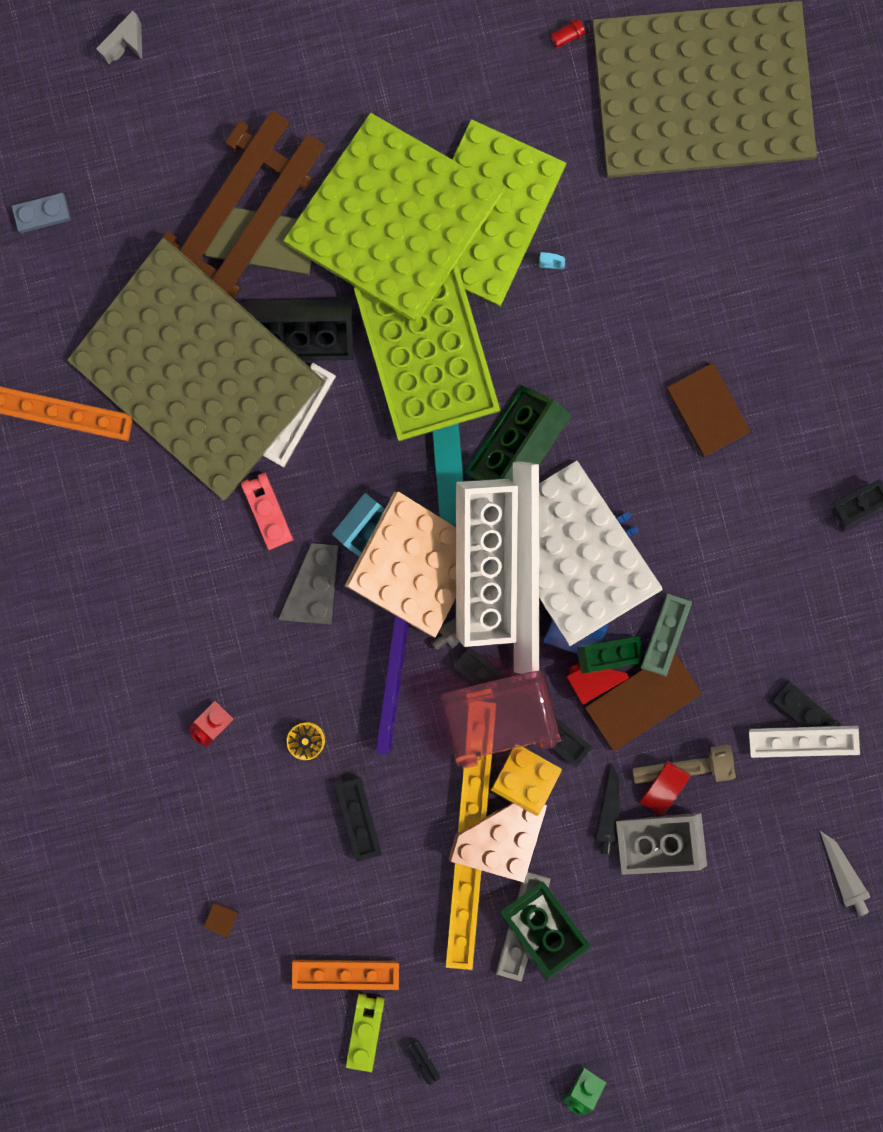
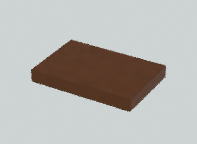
M714 362L666 388L703 457L751 432Z

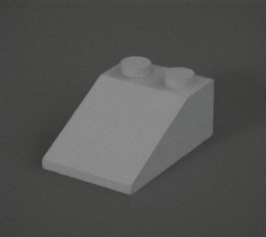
M701 813L616 821L622 875L698 871L707 866Z

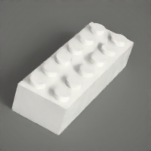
M509 479L456 482V638L464 647L516 642L518 486Z

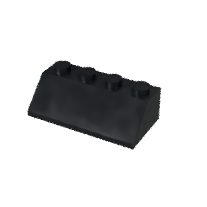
M352 298L246 300L245 310L302 361L354 360Z

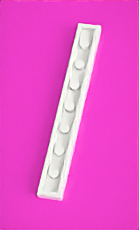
M518 461L513 462V483L518 486L517 609L514 672L529 677L539 676V464Z

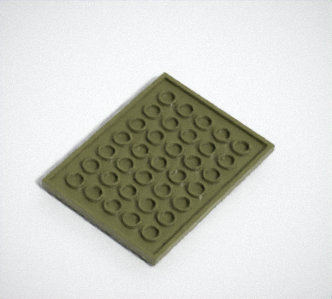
M802 1L593 20L607 178L812 160L817 157Z
M166 238L161 239L68 359L75 368L124 412L131 416L134 421L223 501L232 494L325 382Z

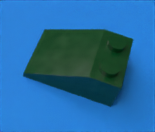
M543 881L500 912L522 949L545 982H548L591 948V945Z

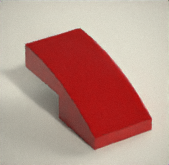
M666 761L656 779L650 783L639 803L663 816L689 780L690 774L671 762Z

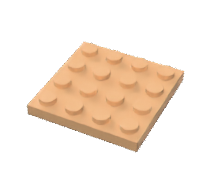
M394 492L350 574L345 587L431 637H436L456 599V527L400 492Z

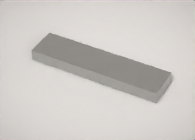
M527 871L525 881L521 882L517 899L542 881L549 887L550 877ZM508 927L496 974L522 982L528 956Z

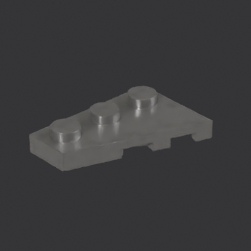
M311 543L278 620L332 624L338 557L337 545Z

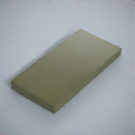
M234 208L207 249L205 256L225 261L256 211ZM280 216L248 265L310 276L312 260L284 243V239L298 219Z

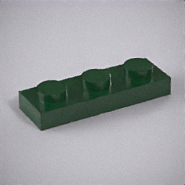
M640 636L577 647L581 674L642 663L644 660Z

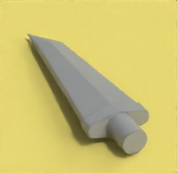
M820 831L845 906L854 905L859 916L867 914L869 911L864 900L871 897L868 890L862 884L837 842Z

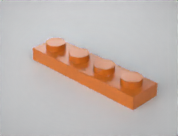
M293 960L292 989L399 990V961Z

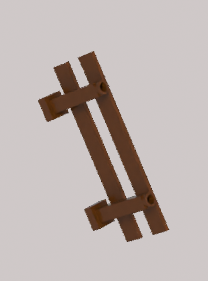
M273 110L255 137L249 134V126L239 120L225 143L227 149L236 154L239 149L244 153L183 247L177 244L179 241L172 233L167 231L163 237L171 242L233 299L236 298L241 290V286L237 284V281L297 189L305 191L311 183L313 177L308 172L325 148V144L307 134L291 160L273 150L290 124V121ZM264 165L278 174L279 178L219 270H216L202 261L201 258L261 166Z

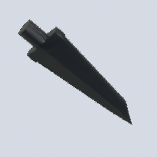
M610 763L597 832L595 833V840L602 841L601 854L612 855L613 842H618L616 821H620L619 777L612 763Z

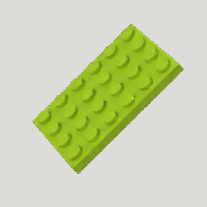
M471 119L453 160L502 188L503 194L457 264L466 292L501 307L567 163Z
M457 263L417 323L359 288H354L398 441L500 412Z

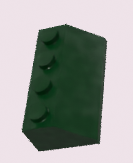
M520 385L464 473L476 481L509 479L513 482V462L521 461L540 465L572 415L555 400Z

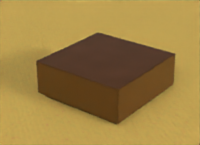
M214 902L204 928L228 938L239 911Z

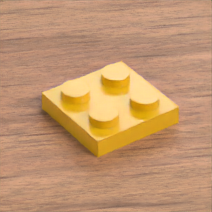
M516 743L491 791L538 816L562 769Z

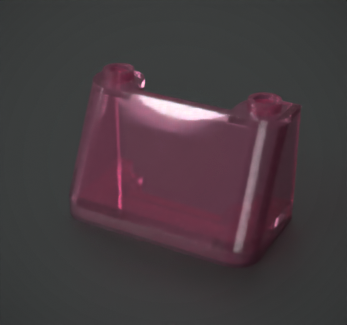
M543 671L528 672L451 691L439 696L456 764L458 766L462 765L463 768L477 766L478 761L485 755L531 744L540 746L541 749H549L557 746L556 742L561 741L548 683Z

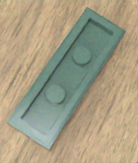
M667 593L641 669L667 677L692 605L691 601Z

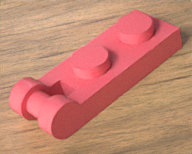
M264 472L259 474L256 479L242 481V488L268 550L293 541L267 474ZM263 487L265 495L256 498L254 490Z

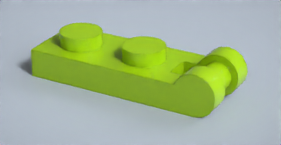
M358 994L346 1068L372 1072L385 998L377 997V999L367 998L365 994ZM364 1008L375 1010L374 1016L363 1014Z

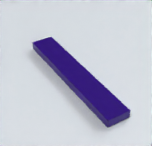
M395 616L376 749L378 754H388L392 750L409 623Z

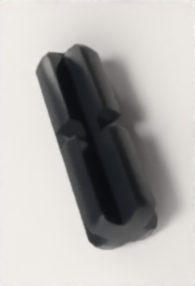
M418 1039L410 1042L407 1045V1051L415 1064L419 1065L418 1069L428 1085L435 1083L440 1079V1075L431 1059H427L428 1054Z

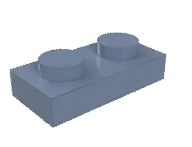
M63 193L12 206L17 229L20 233L71 221L68 205Z

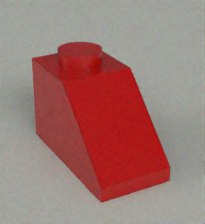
M579 662L569 667L570 673L565 675L581 704L590 701L629 678L627 673L613 669L581 674Z

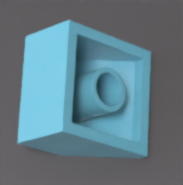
M364 493L332 534L344 546L360 557L385 508Z

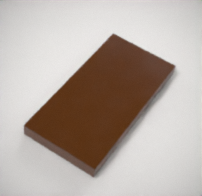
M675 653L667 677L641 669L585 706V709L615 752L700 696L702 692Z

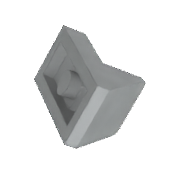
M134 11L96 48L100 56L108 64L113 60H118L123 55L126 46L142 59L141 22Z

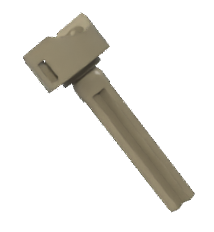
M728 744L710 747L711 754H709V758L672 763L688 772L690 776L712 772V775H715L716 782L736 778L732 748ZM664 764L633 768L635 784L654 781Z

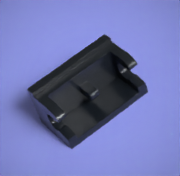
M881 479L832 504L834 506L832 514L833 516L837 515L839 518V527L842 532L883 512V483Z

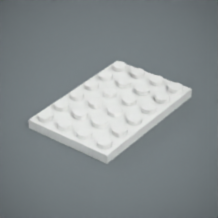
M578 461L539 483V599L569 646L662 590V586Z

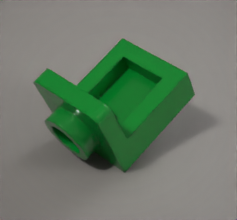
M584 1068L580 1070L570 1092L564 1096L562 1101L568 1105V1109L573 1113L585 1115L594 1110L606 1082Z

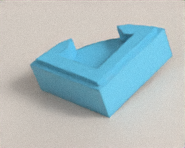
M541 252L539 267L565 269V258L557 254Z

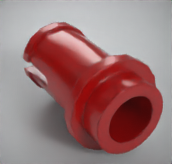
M571 19L568 25L550 34L551 40L555 47L559 49L575 38L581 39L585 29L579 19L575 21Z

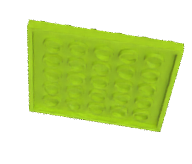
M370 113L284 239V243L417 323L502 196L503 189Z

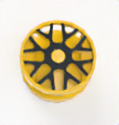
M302 722L294 726L287 737V747L290 753L295 758L301 760H311L317 757L325 744V735L322 729L311 722Z

